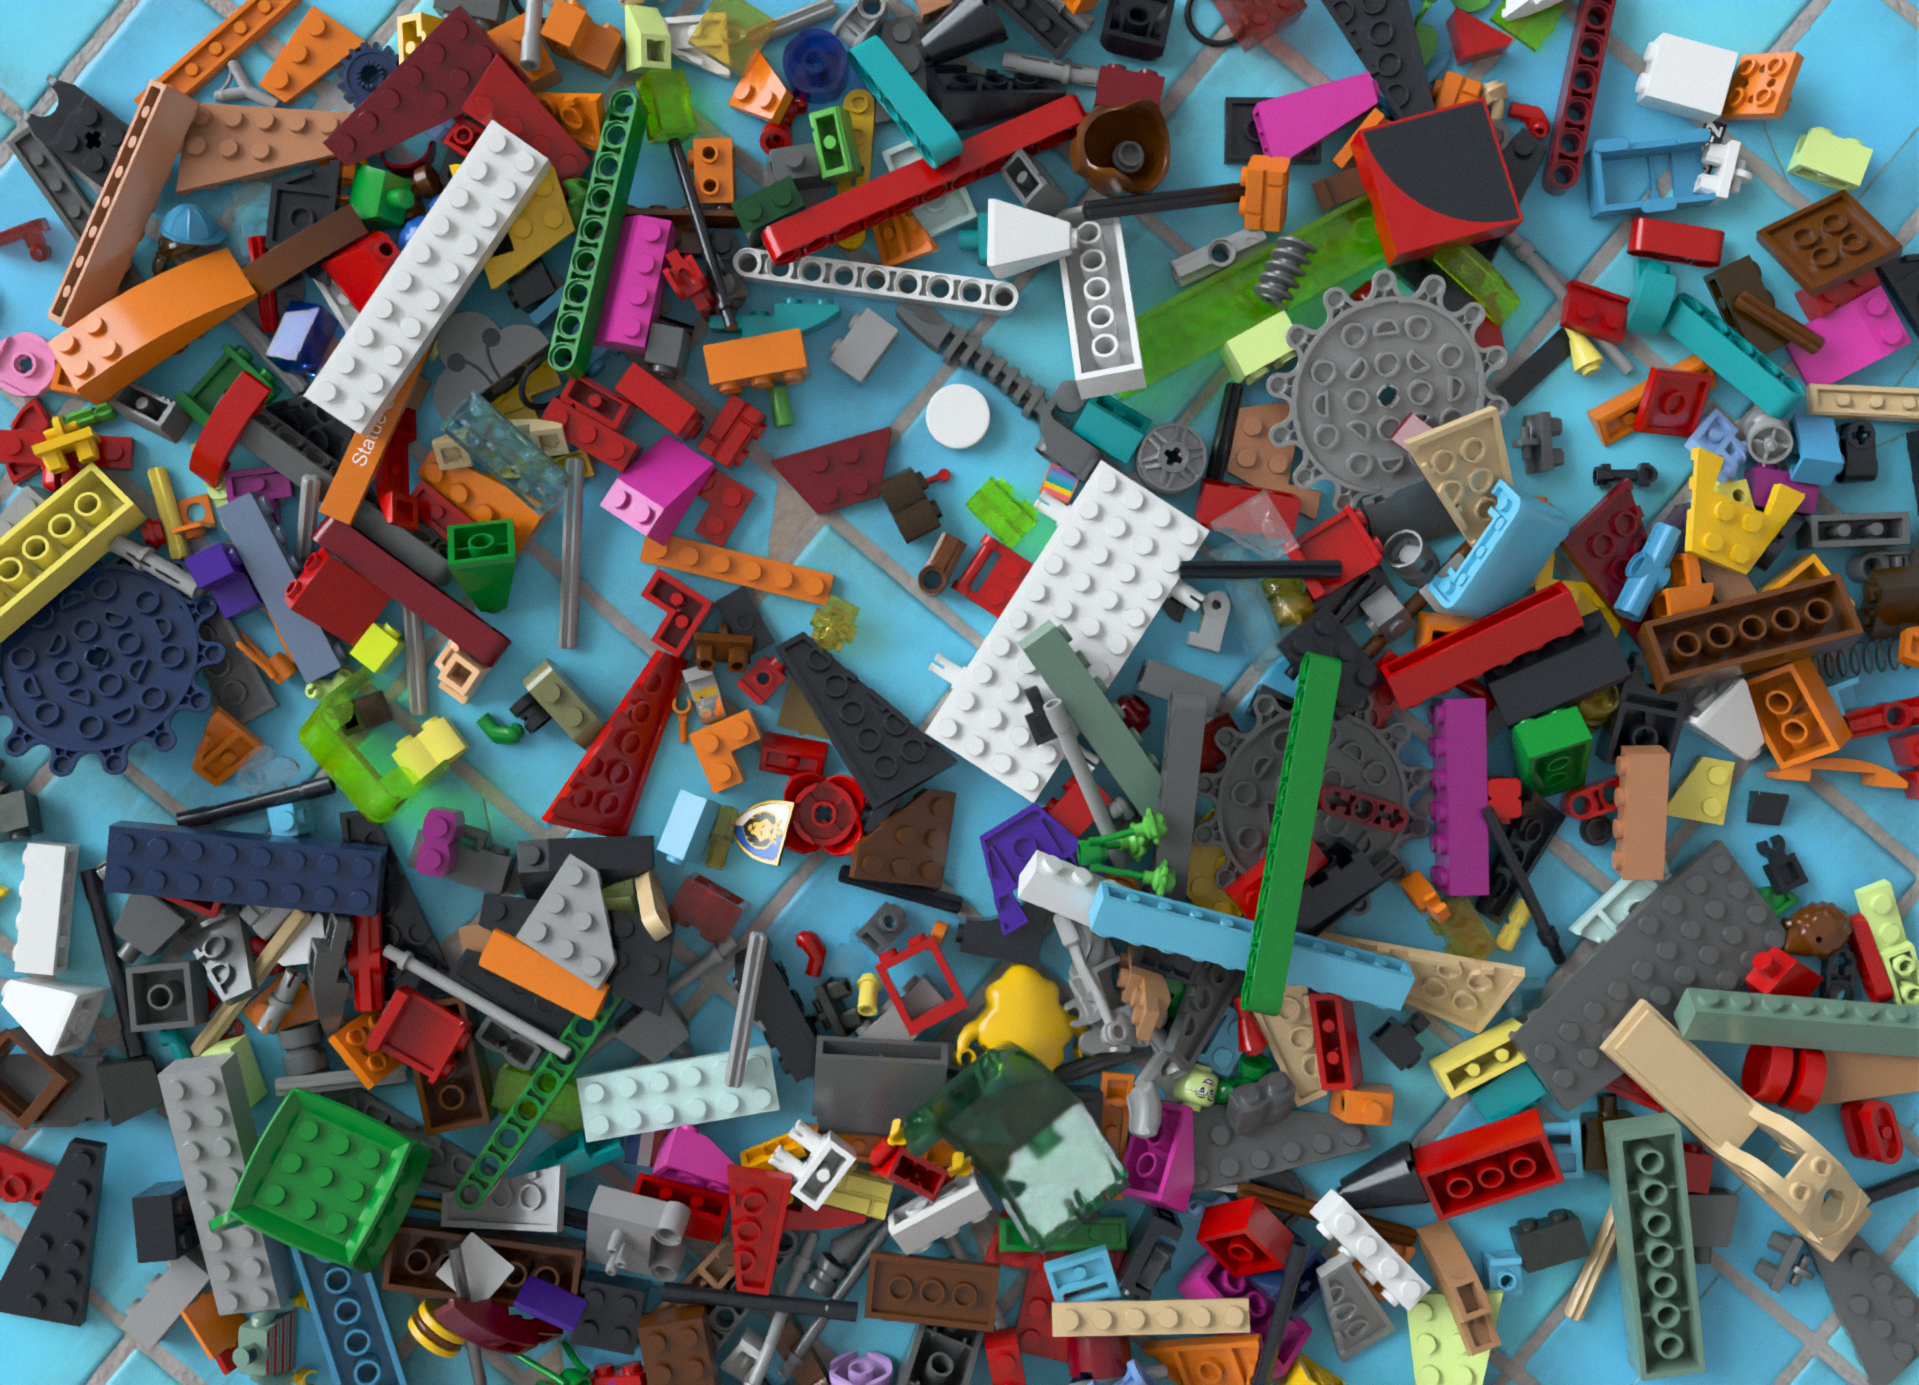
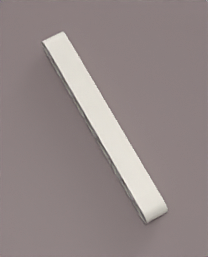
M743 248L735 254L733 259V266L743 281L761 285L995 316H1008L1012 314L1017 308L1019 299L1018 291L1013 284L997 280L815 256H806L788 264V273L778 277L773 274L775 264L767 250ZM746 259H755L757 267L752 272H744L741 270L742 263ZM808 268H819L821 276L815 281L807 280L804 278V274ZM843 271L853 274V280L847 285H841L836 282L837 275ZM875 275L882 276L885 279L884 286L880 289L870 288L868 281L871 277ZM905 280H913L917 283V289L910 294L903 293L899 288L900 284ZM937 284H944L949 288V293L943 298H937L931 293L932 288ZM969 288H975L980 291L981 297L978 301L969 302L964 299L963 293ZM1001 292L1009 293L1013 298V302L1008 306H1000L995 301L996 295Z

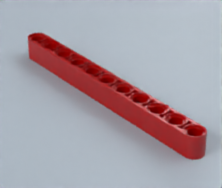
M1075 94L1064 96L961 141L963 153L936 169H933L922 158L766 227L761 232L760 237L775 266L790 264L1001 171L1000 169L1021 148L1033 157L1074 139L1077 134L1076 128L1087 113Z

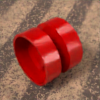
M1750 1044L1742 1066V1091L1755 1101L1768 1105L1776 1103L1782 1109L1799 1114H1807L1816 1106L1825 1085L1827 1072L1825 1055L1822 1050Z

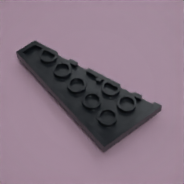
M1321 0L1367 71H1370L1373 80L1377 81L1380 91L1399 119L1435 110L1408 0Z
M801 632L775 647L776 652L873 812L957 764L958 760L950 753L947 754L927 734H923L910 723L907 717L872 688H868L853 672L844 668L829 652L805 632Z
M375 808L339 813L343 842L388 846L381 909L382 945L386 947L391 944L403 952L410 951L414 954L415 959L448 977L451 969ZM388 959V968L384 975L385 1001H390L396 989L405 984L425 996L449 994L407 969L402 971L397 968V963Z
M484 893L479 926L491 932L497 928L516 937L539 900ZM608 910L611 925L610 932L618 963L605 981L610 984L609 991L662 1017L677 919L670 918L672 933L659 941H655L645 928L640 914Z
M78 1137L70 1141L0 1281V1312L81 1327L86 1322L107 1143Z

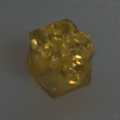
M831 594L823 610L817 608L809 625L814 627L811 639L815 640L822 648L834 649L840 652L844 643L851 644L855 637L858 626L854 624L860 608Z

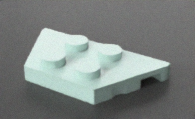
M1666 860L1664 863V880H1623L1621 878L1579 917L1568 930L1571 933L1601 943L1603 940L1608 941L1617 932L1615 928L1646 897L1673 876L1672 873H1669Z

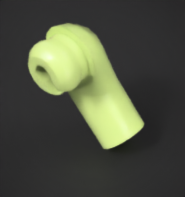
M341 668L333 679H321L309 683L305 688L306 696L311 700H335L340 697L352 681L353 674L349 670Z

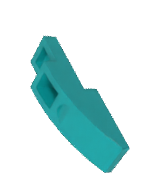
M785 298L782 303H775L774 316H770L768 311L759 310L750 311V316H738L737 311H734L739 327L733 331H727L721 315H710L709 328L713 333L742 334V338L800 328L803 336H807L828 326L841 317V308L839 304H834L832 299H815V304H802L801 299Z
M581 1129L542 1152L519 1175L566 1164V1192L572 1189V1177L584 1174L588 1170L625 1155L624 1136L586 1143L584 1129Z

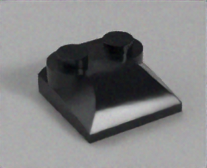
M1109 0L1100 36L1102 47L1110 53L1142 61L1157 60L1163 56L1175 0Z

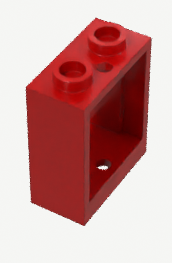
M634 362L614 387L622 396L684 442H687L689 438L694 440L704 427L702 420L705 417L694 406Z
M924 932L907 940L908 947L898 952L893 947L878 955L880 961L875 963V969L910 1037L969 1007V1003L933 934L926 937ZM930 948L954 996L911 1018L887 969Z

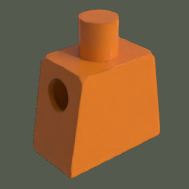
M1360 1082L1351 1090H1330L1329 1113L1345 1123L1391 1126L1393 1087L1391 1084ZM1343 1097H1344V1101H1345V1107L1342 1106V1099H1343Z

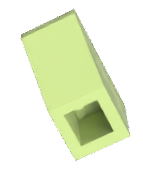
M625 5L626 72L656 75L671 70V35L658 8Z

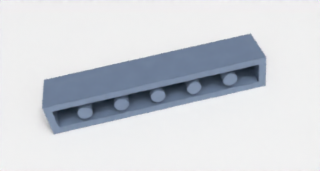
M249 492L216 508L215 510L306 684L348 666L349 663L346 658L349 657V654L341 640L337 641L332 633L291 610L284 601L287 586L292 580L300 577L304 567L300 558L295 553H291L286 543L289 542V538L285 529L280 524L277 525L271 513L274 512V509L267 496L261 495L260 492Z

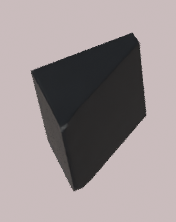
M1750 790L1746 822L1780 826L1789 801V795Z

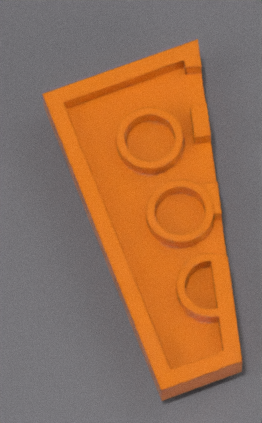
M433 449L417 472L420 477L476 522L513 518L516 555L523 550L553 506L544 500L540 502L528 496V492L518 487L514 489L501 482V478L491 473L485 474L475 469L474 465L440 470Z

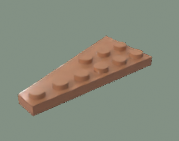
M200 103L197 108V117L193 124L190 125L184 138L175 192L179 197L189 196L192 191L204 188L210 191L221 188V184L238 180L241 183L289 172L293 167L305 164L311 167L319 165L322 160L335 158L336 156L323 142L351 113Z

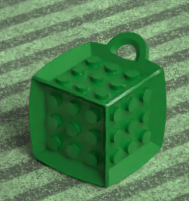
M296 1087L288 1093L256 1145L238 1183L228 1209L229 1211L208 1222L211 1233H218L247 1224L288 1246L348 1267L360 1275L372 1272L379 1263L411 1206L431 1157L430 1146L424 1141L411 1139L356 1109L312 1093L305 1088Z

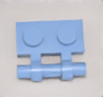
M1716 408L1706 415L1684 444L1690 453L1692 448L1701 447L1725 458L1717 477V481L1720 483H1725L1727 480L1732 479L1739 471V465L1744 464L1749 457L1747 442L1739 441L1735 437L1739 430Z

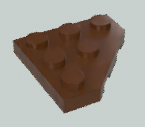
M926 788L919 790L913 795L914 798L904 807L896 809L879 824L876 830L867 837H862L854 844L849 877L941 888L956 793Z

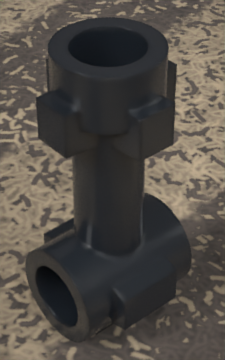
M1640 463L1635 469H1611V464H1600V466L1594 467L1592 478L1594 486H1601V488H1611V482H1620L1624 478H1630L1631 482L1638 486V488L1650 487V483L1658 478V471L1649 463Z

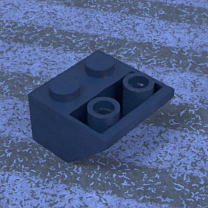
M1288 1228V1229L1292 1232V1234L1294 1235V1238H1293V1239H1300V1240L1305 1241V1240L1302 1239L1299 1235H1297L1294 1231H1292L1290 1228ZM1312 1246L1304 1272L1299 1280L1288 1319L1290 1321H1296L1322 1294L1316 1268L1323 1265L1326 1259ZM1284 1268L1247 1275L1246 1278L1274 1308L1284 1275Z

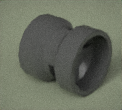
M823 1251L817 1259L818 1267L810 1270L804 1281L815 1292L829 1298L836 1290L837 1279L844 1278L848 1267L845 1263L841 1265L833 1254Z

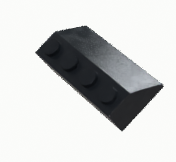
M1600 609L1582 616L1585 625L1576 628L1572 634L1565 637H1557L1545 643L1539 650L1528 651L1515 657L1509 664L1498 665L1484 672L1482 677L1508 730L1513 729L1514 726L1525 719L1539 718L1556 709L1565 707L1633 678L1616 637Z

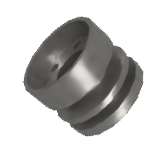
M1168 423L1154 428L1143 439L1135 455V472L1140 482L1150 492L1161 496L1178 495L1188 490L1203 475L1207 464V450L1201 436L1191 427L1180 423ZM1172 451H1175L1177 453L1176 459L1180 463L1174 462L1170 466L1166 463L1168 457L1164 453L1170 454Z

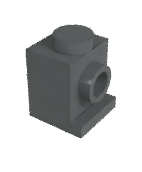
M886 901L860 927L855 935L878 956L888 949L892 942L909 925L905 920L906 913L899 905L894 903L890 905Z

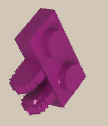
M271 466L224 472L228 502L249 492H260L261 495L267 496L274 509L271 515L276 524L281 523V506L278 499L296 497L295 485L291 480Z

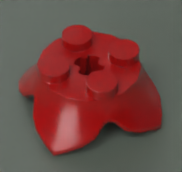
M805 772L789 778L784 790V801L796 803L785 848L800 854H811L818 850H825L830 855L839 857L851 855L854 844L863 837L861 812L865 807L866 801L853 777L845 774L823 777L817 773ZM819 805L823 808L829 806L833 811L830 813L833 817L832 820L828 821L824 818L820 821L816 816L819 813L817 807Z

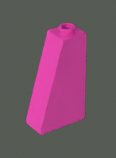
M1369 71L1258 102L1252 114L1264 155L1271 158L1274 156L1287 157L1291 159V163L1372 112L1380 99L1377 81H1372Z

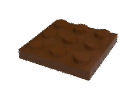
M1845 189L1758 230L1756 240L1812 298L1901 256L1903 245Z

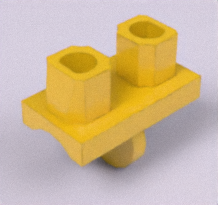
M57 416L52 418L54 428L43 431L47 441L31 446L34 455L43 460L49 472L58 474L70 468L65 457L67 453L76 451L78 459L82 464L99 460L97 443L102 441L98 432H94L90 426L80 429L76 420L65 424L62 418Z

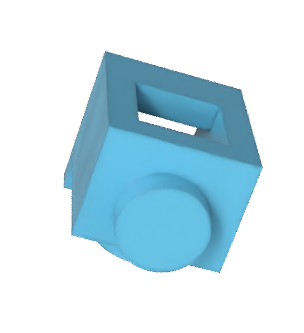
M310 800L267 808L272 835L290 837L317 831Z
M1514 1249L1482 1251L1484 1290H1504L1502 1302L1514 1301V1295H1523L1521 1277L1522 1258ZM1509 1275V1281L1501 1282L1503 1276Z

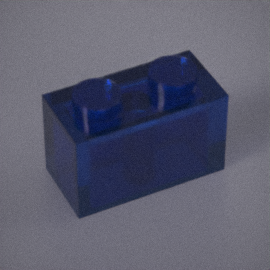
M291 300L265 356L284 373L314 377L339 321L321 304Z

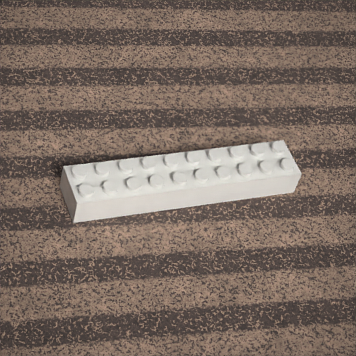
M491 120L310 385L304 397L359 434L369 436L439 334L443 324L450 318L553 167L549 159L497 122Z

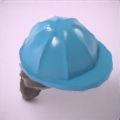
M177 205L166 214L162 224L159 226L161 234L158 241V251L152 263L153 277L167 271L169 259L172 257L191 253L200 245L220 244L227 241V229L215 224L212 217L198 205Z

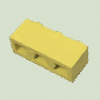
M1511 1017L1480 1033V1035L1478 1034L1428 1060L1427 1062L1440 1088L1453 1099L1525 1062V1058L1508 1037L1511 1031L1516 1032L1522 1024Z

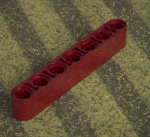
M1579 0L1542 176L1543 189L1552 196H1560L1567 192L1577 183L1580 176L1616 0ZM1588 15L1595 16L1599 21V26L1591 24L1588 20ZM1581 46L1588 47L1592 51L1593 57L1585 56L1582 53ZM1575 78H1581L1586 84V89L1578 88L1575 84ZM1568 109H1573L1579 114V121L1572 120L1569 117ZM1562 140L1571 143L1573 147L1572 153H1568L1562 148ZM1555 172H1561L1565 175L1566 184H1560L1556 181Z
M326 515L311 536L323 548L485 665L493 668L512 643L500 631L438 586L418 574L354 526L347 525Z

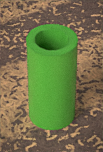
M787 386L768 389L775 428L794 425Z

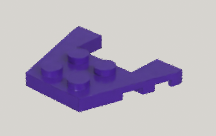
M1033 803L980 836L988 876L990 877L994 894V902L1000 920V928L1004 936L1030 921L1014 895L1013 890L1019 887V875L1036 850L1054 855L1061 860L1070 857L1074 865L1080 867L1077 856V843L1079 839L1037 803ZM1101 862V865L1110 866L1107 862ZM1082 866L1089 871V866ZM1096 872L1095 874L1104 876L1107 873Z

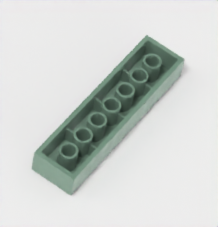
M1668 1112L1604 1121L1603 1127L1629 1363L1641 1381L1706 1372L1681 1126Z

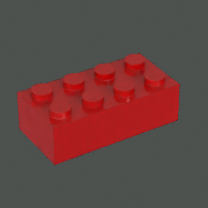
M1536 1108L1412 1149L1417 1174L1439 1221L1565 1182L1558 1157Z

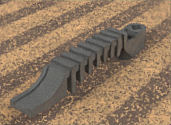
M901 303L897 306L895 311L898 320L919 341L936 354H938L949 337L953 339L943 353L944 358L942 362L949 366L961 347L966 350L959 359V367L965 370L975 356L979 360L974 365L973 373L980 377L988 366L991 371L988 373L987 381L994 385L999 376H1001L1004 380L1001 383L1000 391L1004 394H1007L1013 385L1017 390L1013 394L1011 402L1018 406L1023 398L1028 400L1021 416L1028 420L1032 414L1038 419L1041 439L1035 446V451L1049 462L1061 466L1062 470L1078 481L1085 483L1103 455L1095 447L1052 419L1051 413L1058 401L1050 397L1046 403L1044 397L1046 389L1040 385L1038 388L1032 385L1033 379L1027 375L1025 378L1019 375L1020 369L1015 366L1010 368L1004 357L1000 356V358H997L994 355L995 350L989 346L984 348L981 345L982 340L976 336L971 338L969 330L963 326L960 329L952 322L941 325L930 324L919 319Z

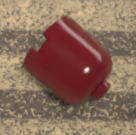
M1129 1335L1067 1337L1070 1377L1080 1378L1081 1372H1092L1093 1379L1124 1376L1123 1369L1127 1371V1362L1132 1360Z

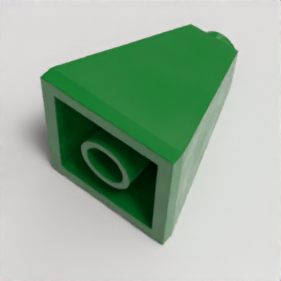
M513 518L447 526L449 571L480 612L498 613L503 609H507L516 566Z

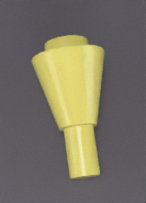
M1565 328L1570 339L1569 346L1574 374L1582 373V376L1585 377L1601 369L1600 364L1605 360L1585 335Z

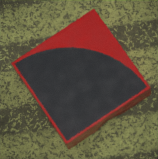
M1484 97L1361 129L1350 144L1363 188L1367 192L1373 206L1375 226L1388 267L1427 257L1448 247L1471 245L1512 234L1524 221Z

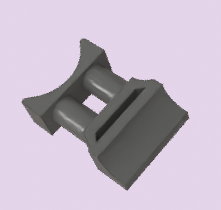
M1161 1241L1155 1247L1137 1283L1150 1291L1153 1285L1157 1284L1161 1275L1171 1269V1258L1177 1248Z

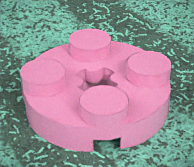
M21 332L0 341V386L5 391L25 398H39L48 393L57 358L47 343L49 342L47 339L34 333ZM31 358L32 369L28 370L25 374L22 373L24 367L20 365L21 360Z

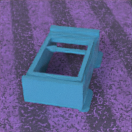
M1707 128L1682 130L1675 134L1674 139L1630 143L1626 137L1597 140L1593 148L1584 155L1590 219L1643 212H1664L1689 207H1705L1715 201L1716 193L1699 195L1693 192L1698 175L1704 173L1703 163H1701V148L1710 142V131ZM1669 154L1673 197L1659 198L1660 194L1656 188L1653 156ZM1647 157L1651 188L1650 199L1606 205L1601 162Z

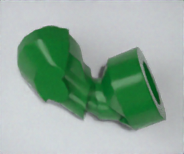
M1245 1052L1242 1053L1237 1066V1070L1242 1076L1239 1079L1235 1077L1224 1080L1218 1077L1215 1102L1228 1104L1229 1095L1235 1088L1246 1083H1257L1263 1076L1270 1073L1271 1061L1262 1054L1246 1056Z

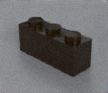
M1750 255L1706 275L1703 279L1722 320L1766 355L1791 342L1734 305L1739 294L1748 290L1775 307L1773 295L1765 289L1761 280L1762 274L1759 265L1752 261Z

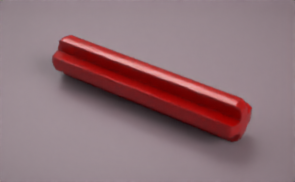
M255 235L248 237L251 262L269 251L265 247L266 236ZM273 290L261 298L257 297L263 332H276L279 330L276 292Z

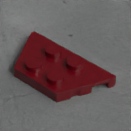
M889 426L771 460L777 471L819 515L880 497V491L876 484L881 482L883 478L892 432Z

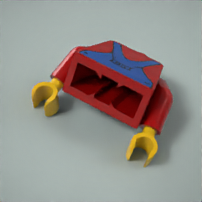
M901 1119L893 1120L890 1135L885 1136L873 1148L870 1154V1172L935 1202L940 1189L953 1181L955 1176L965 1177L971 1172L972 1157L964 1158L963 1152L953 1153L952 1166L946 1165L941 1168L898 1146L906 1145L909 1142L912 1125L901 1128Z

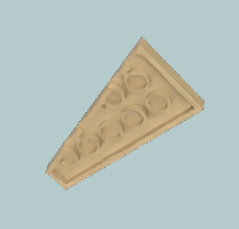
M1488 406L1403 441L1471 548L1474 547L1493 519L1487 511L1490 507L1496 509L1497 496L1491 493L1499 479L1514 486L1498 408L1494 406ZM1535 581L1532 582L1529 588L1535 586Z
M1322 932L1317 936L1325 940L1408 961L1415 976V981L1404 1003L1479 1035L1525 977V967L1328 932Z

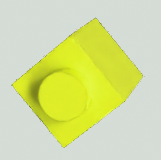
M388 622L384 625L372 623L350 651V654L372 672L384 673L405 647V641L400 638L402 635L401 631Z

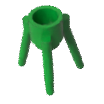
M562 1341L561 1346L576 1368H566L559 1375L523 1354L519 1356L513 1355L516 1359L555 1381L558 1385L592 1384L591 1379L588 1377L591 1370L583 1365L566 1341ZM542 1380L537 1382V1385H554Z

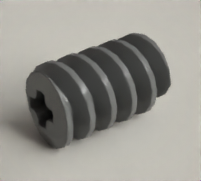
M1281 236L1276 241L1278 248L1273 249L1270 253L1273 260H1268L1264 265L1267 272H1261L1258 277L1261 284H1255L1252 290L1265 304L1282 311H1288L1289 309L1282 301L1294 300L1295 297L1288 292V289L1300 288L1294 277L1304 278L1306 276L1300 265L1310 266L1312 261L1305 255L1306 253L1316 254L1318 249L1302 239L1293 236Z

